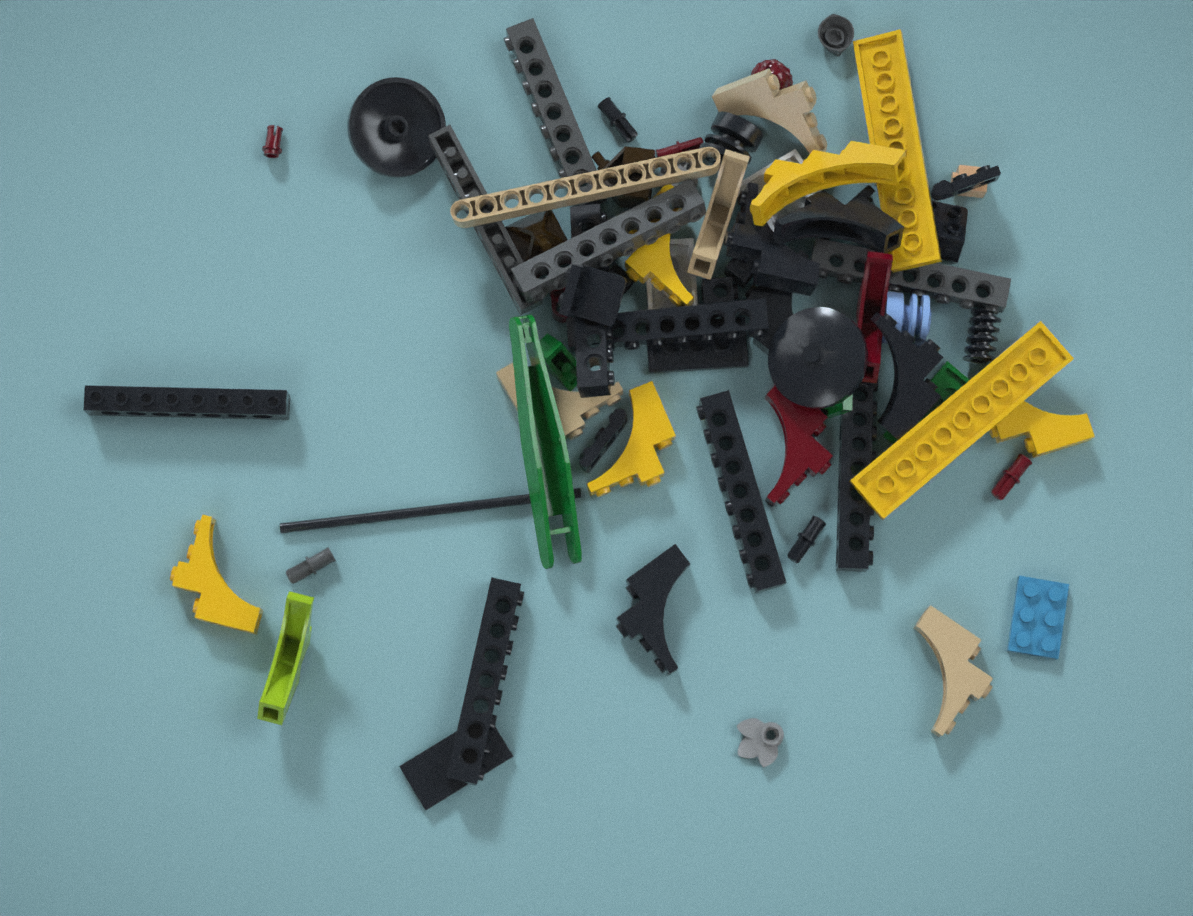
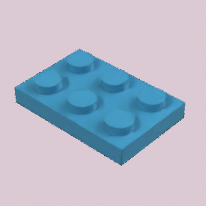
M1018 576L1007 651L1059 659L1069 584Z

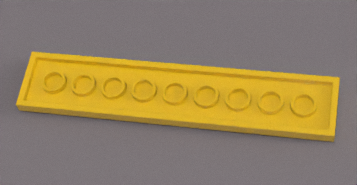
M899 29L853 41L869 142L873 145L905 150L908 171L898 185L876 183L881 210L904 226L901 246L888 252V254H893L891 271L894 273L942 262L903 33Z
M1040 321L852 478L850 483L882 520L885 519L1074 358Z

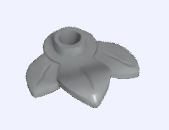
M756 718L744 720L737 725V729L745 736L739 745L738 756L743 758L758 757L763 767L772 764L778 756V745L781 744L784 738L781 726L774 722L764 724ZM767 731H774L775 739H767Z

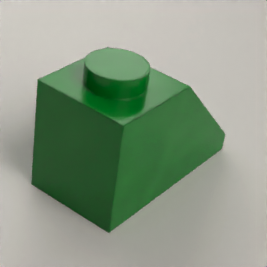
M547 333L540 340L547 371L568 391H572L577 386L576 359L563 343Z

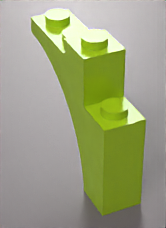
M291 591L287 595L277 647L259 701L257 715L259 720L282 725L299 684L301 665L310 644L312 626L310 625L314 597Z

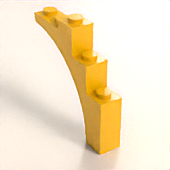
M850 141L846 148L841 151L840 155L813 150L807 159H804L802 164L775 159L764 173V182L766 184L758 196L751 202L750 212L753 216L754 225L764 226L774 214L786 205L819 190L855 183L898 185L908 171L906 152L900 149Z

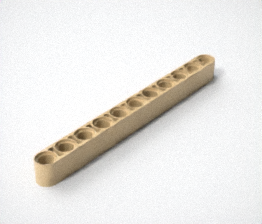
M704 147L456 201L451 206L450 214L455 225L460 228H469L711 176L720 169V153L716 148ZM706 157H712L716 160L711 166L705 165L702 161ZM682 162H687L691 165V168L687 171H682L678 168V165ZM658 167H662L667 172L663 176H656L653 171ZM632 173H639L642 175V178L637 182H633L629 179V176ZM608 178L617 180V184L613 187L606 186L604 182ZM584 183H589L593 187L589 192H582L579 190L580 186ZM558 189H566L568 191L567 195L561 198L555 196V192ZM534 194H541L543 196V199L538 203L530 201ZM510 199H515L519 202L514 208L505 206L506 202ZM486 204L494 206L493 211L490 213H482L481 209ZM460 210L469 211L468 216L464 219L456 217Z

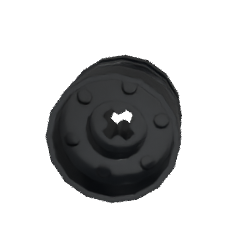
M722 111L718 112L711 125L713 134L705 136V143H702L700 148H716L720 153V166L726 149L749 156L748 164H750L752 157L748 152H756L764 135L755 125L744 118ZM712 157L705 158L712 164L716 162V160Z

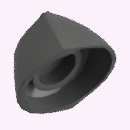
M831 14L820 23L818 38L825 49L839 57L852 43L854 28L845 17Z

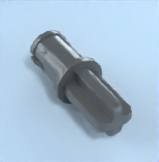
M329 547L310 558L306 556V560L288 569L286 575L289 581L294 584L312 573L316 575V571L336 560Z

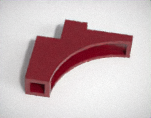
M869 251L867 253L856 310V325L863 333L868 349V364L863 382L877 383L881 364L882 333L870 319L876 312L882 316L885 315L893 254Z
M776 386L766 394L765 400L771 405L780 421L785 440V459L779 480L765 499L772 507L776 502L781 505L790 496L788 490L793 484L798 487L807 478L806 471L813 478L818 473L823 475L832 466L829 461L833 457L830 452L812 437L813 434L818 437L827 427L824 422L828 417L819 409L803 407L788 400L779 392Z

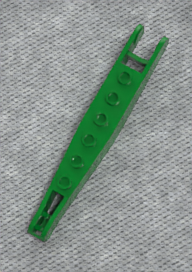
M532 315L511 317L509 320V333L512 346L520 440L540 560L545 569L553 567L554 555L551 535L565 533L568 556L573 564H577L582 560V551L569 454L538 337L536 321ZM525 344L527 346L531 366H528L527 364ZM562 515L563 527L550 530L548 517Z

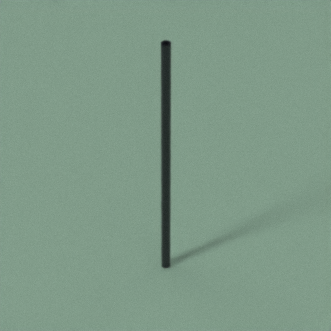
M580 488L574 489L575 499L581 498ZM529 494L286 522L280 523V532L288 533L531 504Z

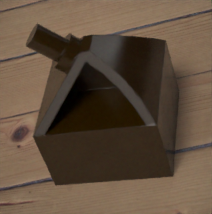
M625 146L611 161L609 159L606 160L599 151L592 155V159L598 165L597 169L602 170L655 158V150ZM632 173L629 176V179L633 182H637L642 178V175L639 173ZM608 178L604 184L608 187H613L617 184V180ZM653 188L611 198L620 208L632 209L650 200Z
M552 210L530 214L505 227L523 262L568 241Z

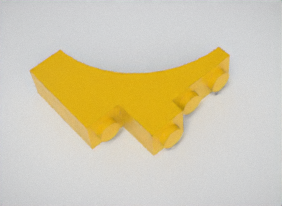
M671 184L663 186L654 197L674 188V186ZM675 208L672 211L677 212L682 210V208ZM653 219L650 222L656 223L660 221V219ZM631 230L628 234H634L637 230ZM668 233L658 238L653 244L638 248L625 261V273L634 282L639 280L644 284L651 278V284L657 290H664L670 295L669 300L676 307L691 306L693 304L694 297L683 286L672 264L669 247L671 234Z
M653 381L629 390L633 410V427L628 444L620 458L608 471L587 483L590 496L595 494L597 497L604 496L610 493V488L620 485L622 488L634 483L633 478L636 477L640 486L647 484V487L660 483V478L664 477L665 472L654 448L658 447L659 450L673 445L672 441L675 440L676 434Z
M1025 401L989 430L991 438H995L997 443L1026 435L1024 444L1027 452L1032 453L1033 458L1088 442L1095 437L1087 413L1081 415L1053 414L1038 409Z
M202 514L201 520H197L193 533L196 535L194 545L190 544L188 548L187 559H190L189 563L178 561V565L172 568L170 581H173L172 586L201 594L200 598L195 599L192 610L193 613H196L194 618L197 620L257 635L263 610L239 598L222 578L213 551V531L216 520L211 516Z

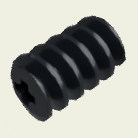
M972 309L970 313L974 317L969 319V323L972 326L967 330L971 336L966 338V343L969 346L964 348V352L967 355L963 357V360L978 364L993 361L995 358L988 354L989 352H995L997 348L991 346L990 343L997 342L998 338L992 336V333L1000 332V329L993 326V324L1000 323L1002 319L996 317L992 311Z

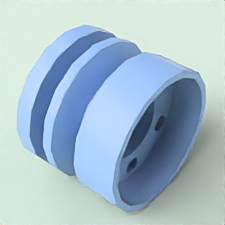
M888 291L885 314L887 313L897 322L895 327L901 333L905 329L913 337L915 335V342L919 338L926 341L931 325L929 295H922L918 306L916 294H912L909 303L904 304L903 292ZM882 334V343L887 344V342H886V340H885V338H884V336H883V334Z

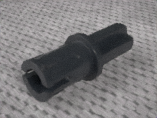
M610 97L605 98L598 104L597 107L610 121V127H615L626 142H631L638 136L636 130L625 118L626 114L624 112L621 113Z
M813 515L802 533H798L797 536L799 538L787 554L791 561L799 563L810 546L815 545L814 541L826 526L822 519Z

